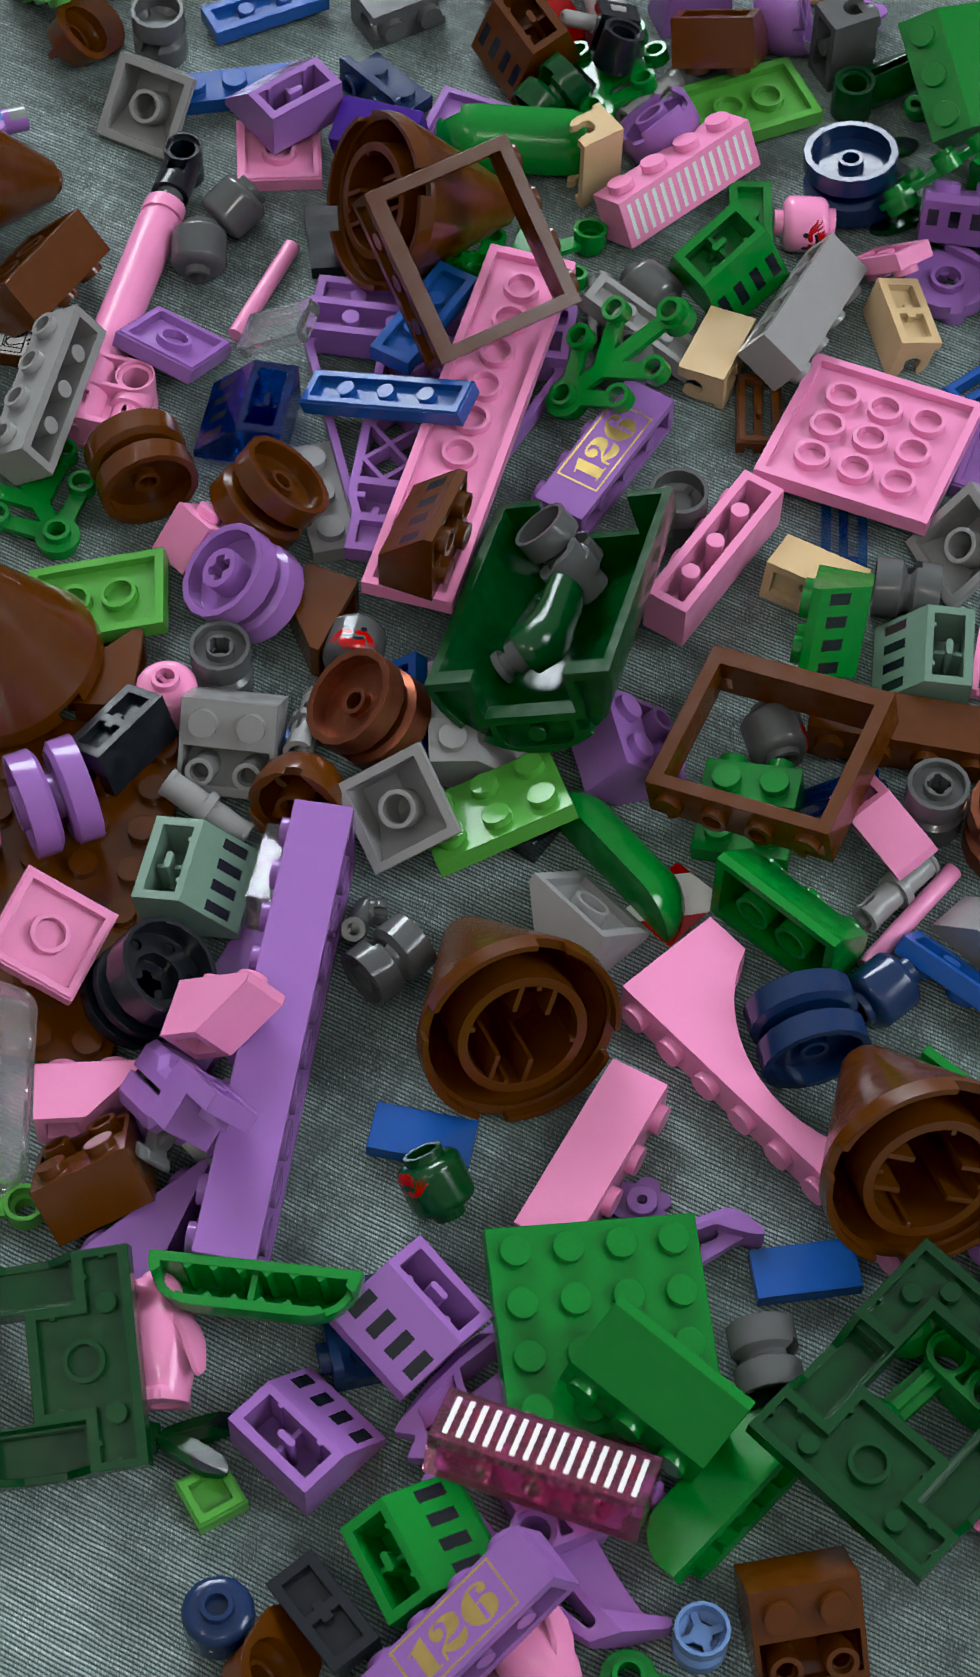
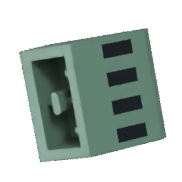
M927 604L876 627L874 631L871 687L885 691L968 704L973 685L976 609Z
M157 816L131 894L140 921L145 918L165 917L183 923L199 936L240 940L263 862V855L260 851L204 819Z

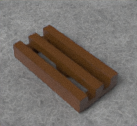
M736 374L735 453H744L745 447L753 448V453L762 454L763 448L766 447L771 437L763 435L762 386L768 385L755 374ZM745 385L753 386V435H745ZM781 387L776 391L770 388L771 435L781 419Z

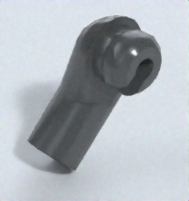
M370 895L359 898L348 917L341 924L343 937L348 941H359L368 934L370 924L381 925L387 921V901L384 898L370 899Z

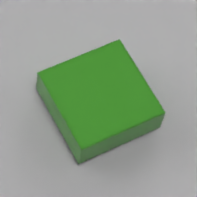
M230 1469L228 1476L221 1479L205 1478L191 1473L173 1483L177 1496L200 1536L249 1510V1503Z

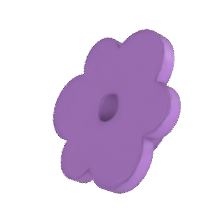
M643 1177L636 1184L626 1181L619 1187L623 1189V1195L613 1216L616 1219L666 1215L665 1211L671 1206V1198L666 1193H660V1184L652 1177Z

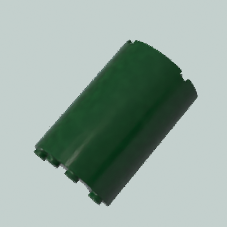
M673 486L628 491L626 497L638 529L588 533L603 550V557L599 568L608 578L605 589L590 604L583 605L574 642L563 660L541 674L533 669L525 674H521L518 671L516 673L517 679L511 684L507 683L496 671L491 662L490 654L496 650L501 653L505 652L504 645L512 640L510 630L525 621L534 611L546 583L540 576L543 563H532L515 543L516 536L522 526L544 506L541 500L498 504L424 684L434 704L452 723L460 729L467 724L471 728L485 734L483 742L507 750L527 753H546L567 749L585 741L595 733L596 727L604 718H607L674 526L677 506Z

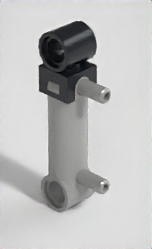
M583 0L587 13L569 9L562 10L560 20L566 27L586 30L585 37L588 48L595 51L593 63L600 71L615 77H626L631 74L645 38V33L640 27L641 19L636 5L627 4L626 0Z

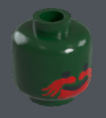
M432 1141L416 1147L403 1157L404 1165L399 1170L397 1179L414 1216L421 1219L435 1218L438 1224H444L457 1219L465 1213L464 1204L474 1194V1182L458 1149L451 1146H442L439 1141Z

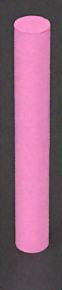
M286 240L228 330V335L232 340L242 342L300 251V247L296 242Z
M947 863L915 897L914 901L904 909L857 961L858 966H862L878 953L891 954L903 935L909 934L961 878L960 870L955 865Z

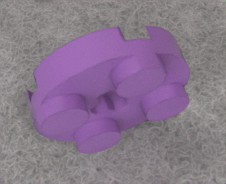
M945 244L944 250L932 251L933 256L917 263L918 271L903 278H918L932 317L940 319L946 325L956 326L961 324L965 317L972 316L980 310V256L966 247ZM949 278L954 281V285H944L938 281L945 282Z

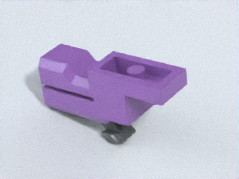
M158 1039L146 1044L134 1063L145 1075L144 1079L137 1072L130 1070L119 1088V1101L141 1122L142 1127L147 1129L145 1144L137 1141L135 1155L145 1163L163 1172H169L171 1159L167 1156V1151L173 1144L181 1146L187 1142L207 1152L220 1130L226 1131L230 1124L248 1134L259 1117V1114L222 1080L203 1071L188 1055Z

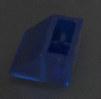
M253 360L213 383L194 447V457L235 463L236 456L255 436H270L289 445L300 408L299 366Z

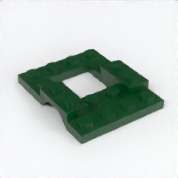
M927 1237L858 1308L820 1356L801 1375L787 1383L748 1424L745 1431L917 1586L980 1520V1428L949 1461L868 1390L869 1386L892 1363L895 1355L930 1318L980 1361V1283Z
M128 1243L70 1251L49 1261L0 1267V1325L25 1322L34 1425L0 1430V1492L104 1477V1474L154 1467L132 1246Z

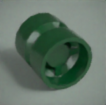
M554 52L538 67L539 76L537 78L528 76L512 91V95L519 106L569 107L574 109L592 93L583 76L558 52Z

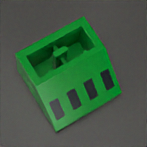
M737 199L672 256L668 268L681 281L682 289L706 314L712 305L748 316L782 286L790 275L767 230Z
M819 564L816 578H806L798 617L806 618L807 621L806 624L798 622L789 663L798 664L799 668L836 678L856 677L875 580L874 574Z
M449 1471L384 1495L339 1529L388 1626L407 1629L408 1622L415 1614L424 1608L433 1606L448 1591L447 1584L454 1575L465 1568L472 1567L487 1552V1544L493 1538L460 1476L455 1471Z

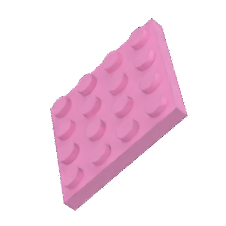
M818 353L811 362V370L801 380L753 469V474L784 489V492L925 536L933 515L937 512L980 423V402Z

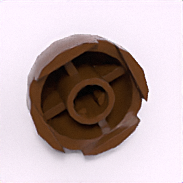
M289 751L270 759L255 777L249 789L248 798L251 807L248 812L250 818L263 835L278 844L281 820L283 817H291L295 799L342 805V792L339 783L344 781L343 776L334 764L322 756L308 751Z

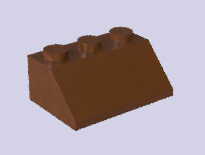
M78 208L30 234L0 264L1 333L15 338L28 330L32 331L33 324L39 316L47 312L51 313L56 306L60 309L68 304L79 293L75 286L79 282L83 284L89 281L102 269L99 261L111 249Z

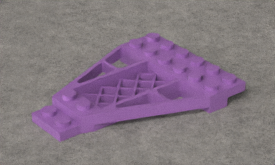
M319 274L315 294L310 296L303 325L304 352L311 378L316 369L321 370L317 357L318 353L371 359L370 345L400 310L391 291H369L360 288L347 277ZM467 304L445 330L451 344L454 341ZM577 305L562 311L537 379L547 381V383L526 409L509 459L546 411L545 399L550 392L549 388L564 376L571 352V347L566 342V334L573 325L577 324L579 309ZM421 359L417 364L418 366L413 369L409 376L426 378L431 375L433 378H439L444 365L428 372ZM376 361L374 374L388 375L390 372L392 375L408 376ZM321 415L350 516L344 556L345 559L369 562L408 460L401 451L414 444L421 424L417 426L414 422L364 418L351 476H349L334 417L331 415ZM398 423L406 432L390 440L383 431ZM375 441L380 447L372 451L373 442ZM391 458L398 468L383 476L375 466Z

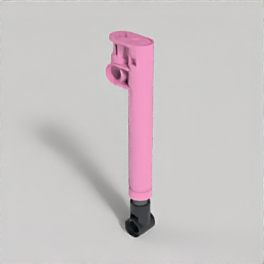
M179 132L172 134L165 140L163 146L164 160L153 184L152 191L144 200L141 212L137 217L95 321L107 332L67 436L78 447L84 448L90 433L104 420L120 412L136 408L158 409L159 401L154 368L139 359L129 358L128 353L112 346L116 331L147 312L170 255L171 236L174 228L184 220L185 206L189 202L193 189L198 187L204 180L202 144L200 139L194 134Z

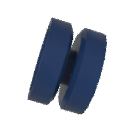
M835 122L819 128L808 138L804 148L803 168L805 176L803 179V196L824 197L828 201L829 208L836 209V227L839 228L867 227L882 221L888 213L886 210L881 212L878 205L885 201L881 194L897 184L896 173L898 170L899 151L896 140L885 129L866 122Z
M828 968L795 971L762 986L746 1001L743 1015L749 1034L754 1043L758 1045L756 1055L767 1083L779 1088L793 1089L826 1083L839 1077L842 1061L847 1054L857 1047L873 1045L861 1014L857 1012L859 1005L847 974Z

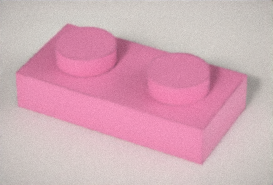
M929 239L874 247L856 257L868 268L864 275L867 282H873L877 278H885L892 273L894 278L912 274L919 270L917 263L933 256Z

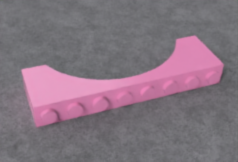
M710 916L622 986V1018L630 1029L636 1033L642 1032L656 1045L659 1055L668 1065L672 1067L678 1066L690 1077L695 1090L707 1101L714 1100L727 1113L730 1123L739 1133L745 1136L750 1135L763 1147L768 1160L777 1169L782 1171L786 1169L800 1183L803 1193L812 1203L822 1206L819 1181L827 1137L818 1133L788 1111L768 1090L749 1061L740 1039L734 1004L735 990L742 975L746 949ZM876 1255L877 1263L889 1276L901 1264L898 1257Z

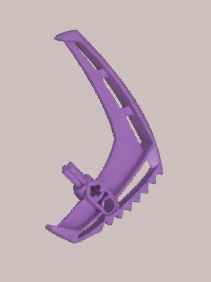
M724 1207L695 1218L699 1245L703 1244L700 1246L703 1266L738 1245L750 1248H761L763 1246L764 1228L740 1210ZM491 1323L462 1346L424 1385L395 1428V1436L414 1442L407 1455L408 1462L429 1466L421 1482L449 1472L436 1451L426 1429L451 1411L459 1396L463 1398L458 1408L461 1419H463L470 1402H476L465 1426L467 1435L470 1438L484 1405L489 1406L474 1443L471 1442L494 1491L511 1520L510 1527L515 1524L540 1531L580 1583L566 1599L590 1627L584 1626L559 1604V1607L568 1619L574 1639L589 1649H622L668 1636L672 1631V1620L666 1616L643 1614L619 1580L601 1548L609 1536L621 1531L620 1522L655 1508L666 1495L660 1476L657 1477L655 1471L646 1474L637 1497L631 1496L637 1479L627 1482L623 1493L617 1491L618 1487L607 1491L602 1484L598 1486L582 1484L571 1488L559 1460L555 1470L549 1468L556 1453L554 1444L549 1445L541 1465L536 1464L543 1445H535L528 1461L522 1459L527 1446L518 1447L514 1456L509 1455L511 1448L508 1445V1438H506L501 1452L496 1451L495 1449L506 1426L499 1372L469 1395L464 1386L465 1382L497 1358L493 1323ZM497 1410H501L503 1412L487 1447H484L482 1443ZM583 1513L584 1517L587 1520L595 1519V1521L593 1523L587 1524L586 1520L583 1517L576 1518V1515ZM481 1515L491 1536L494 1537L497 1533Z

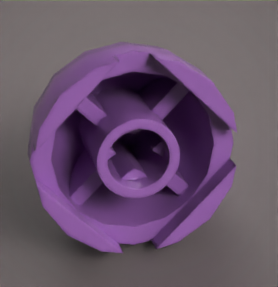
M754 0L753 8H761L768 32L769 53L781 57L808 55L810 48L805 43V40L811 42L813 28L810 0Z
M675 86L669 88L673 95L663 100L658 93L651 96L622 120L621 124L625 129L622 150L634 163L640 165V161L644 157L673 146L672 141L675 137L683 133L694 132L701 125L700 116L695 105L683 87Z

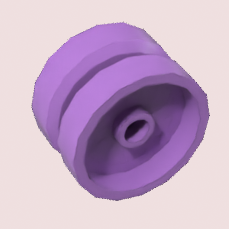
M243 523L228 524L211 533L196 548L186 566L182 582L183 599L190 611L204 621L222 620L233 622L246 631L251 644H259L277 635L294 615L300 604L304 589L303 568L292 554L282 547L271 543L265 535L255 528Z
M69 733L45 741L42 756L47 774H44L37 757L27 748L2 756L4 774L9 787L8 793L13 810L38 860L63 852L65 835L61 819H63L71 837L81 845L101 839L106 835L103 815L92 780L79 748Z

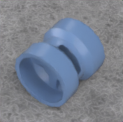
M707 1601L691 1602L681 1609L676 1616L671 1640L672 1656L678 1666L689 1673L697 1675L709 1674L720 1667L725 1660L731 1635L730 1619L724 1610L715 1603ZM692 1643L698 1647H701L702 1649L694 1647Z

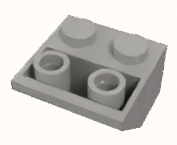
M201 686L191 688L181 697L177 762L179 773L209 794L215 791L223 797L249 799V789L258 773L270 759L283 754V748L286 744L289 696Z

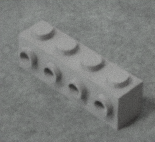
M831 232L804 253L737 355L773 391H776L788 381L793 385L798 383L812 368L809 360L816 356L829 342V338L826 336L827 332L833 330L845 317L846 313L842 310L843 307L850 304L861 292L862 288L858 284L868 268Z
M77 304L51 313H44L35 321L32 327L33 334L26 352L18 363V373L12 388L5 396V406L0 416V473L15 486L54 474L107 331Z

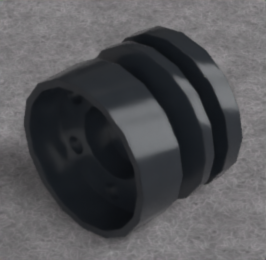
M165 917L145 918L131 927L115 941L114 945L95 958L81 984L80 998L86 1017L99 1034L116 1046L134 1051L143 1050L146 1044L155 1039L164 1040L160 1033L179 980L199 978L208 973L217 974V970L210 950L199 935L183 923Z

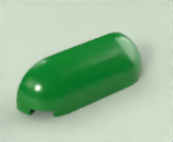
M484 103L461 105V112L453 114L445 120L440 118L434 128V135L460 152L506 133L510 143L515 144L521 153L524 174L553 176L579 174L581 149L578 147V139L585 135L587 127H583L573 133L569 131L570 122L575 117L583 114L577 110ZM489 158L477 162L489 171L495 172Z
M567 791L579 818L562 825L560 832L666 943L670 942L679 932L685 913V898L676 876L603 800L587 792Z
M149 1249L148 1264L153 1281L162 1296L175 1307L200 1315L303 1326L322 1325L344 1315L359 1298L365 1282L364 1272L358 1270ZM166 1273L173 1275L181 1282L183 1293L178 1290L173 1292L167 1287L164 1282Z
M764 1407L747 1413L693 1482L690 1484L681 1478L660 1500L651 1513L646 1531L649 1551L661 1571L678 1585H682L684 1578L691 1574L700 1580L710 1574L797 1481V1478L745 1432L748 1424Z

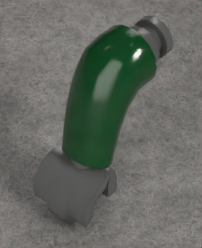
M575 537L566 545L567 549L555 561L552 568L547 565L540 570V576L546 583L542 596L528 618L510 630L512 640L504 645L505 652L501 653L496 650L490 654L493 666L507 683L511 684L517 679L516 673L518 671L521 674H525L533 669L541 674L561 662L574 642L583 605L590 604L595 600L608 583L607 576L599 568V560L587 546H581Z

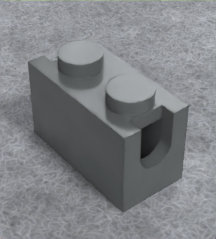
M350 0L351 20L374 50L446 22V14L439 7V1L442 0Z
M824 0L816 3L808 67L826 92L833 91L834 76L841 68L850 65L865 68L873 64V59L876 57L877 32L881 25L880 12L875 4L866 5L864 0Z

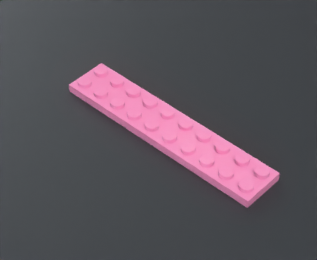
M490 244L452 344L553 299L532 252ZM563 259L566 267L575 274L576 262ZM562 312L444 365L439 379L475 381L480 393L463 426L421 424L362 577L361 593L453 614ZM458 468L468 471L467 492L473 494V499L467 516V522L472 523V531L466 548L464 550L457 549L453 557L455 565L446 586L440 584L432 601L380 585L378 554L413 486Z

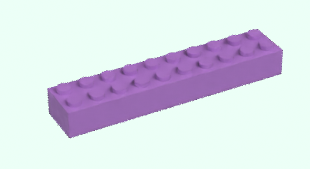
M295 799L291 817H283L281 820L278 846L283 847L281 860L273 859L271 863L268 885L269 889H274L271 902L263 901L261 906L259 932H264L262 944L252 946L249 969L266 976L268 984L285 995L283 1005L232 1056H228V1064L233 1065L231 1079H222L232 1091L259 1114V1117L248 1134L229 1124L226 1131L220 1130L207 1150V1157L212 1158L209 1174L200 1173L195 1202L196 1205H201L198 1222L189 1221L185 1236V1253L271 1261L341 935V924L344 921L356 865L354 807Z

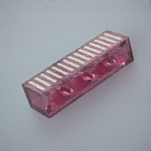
M450 1387L428 1433L422 1472L637 1544L656 1493L663 1458L644 1452L641 1449L629 1447L593 1435L587 1431L575 1429L539 1417L533 1413L524 1412L485 1399L482 1396Z

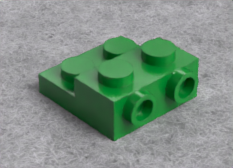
M732 752L722 754L720 759L707 758L701 785L801 813L805 794L804 769L796 768L791 761L775 758L770 760L767 765L748 763L744 756ZM697 822L690 845L691 859L716 862L717 857L723 852L753 848L763 857L772 858L777 861L785 871H788L792 850L772 844L759 845L750 841L745 836L728 831H711Z

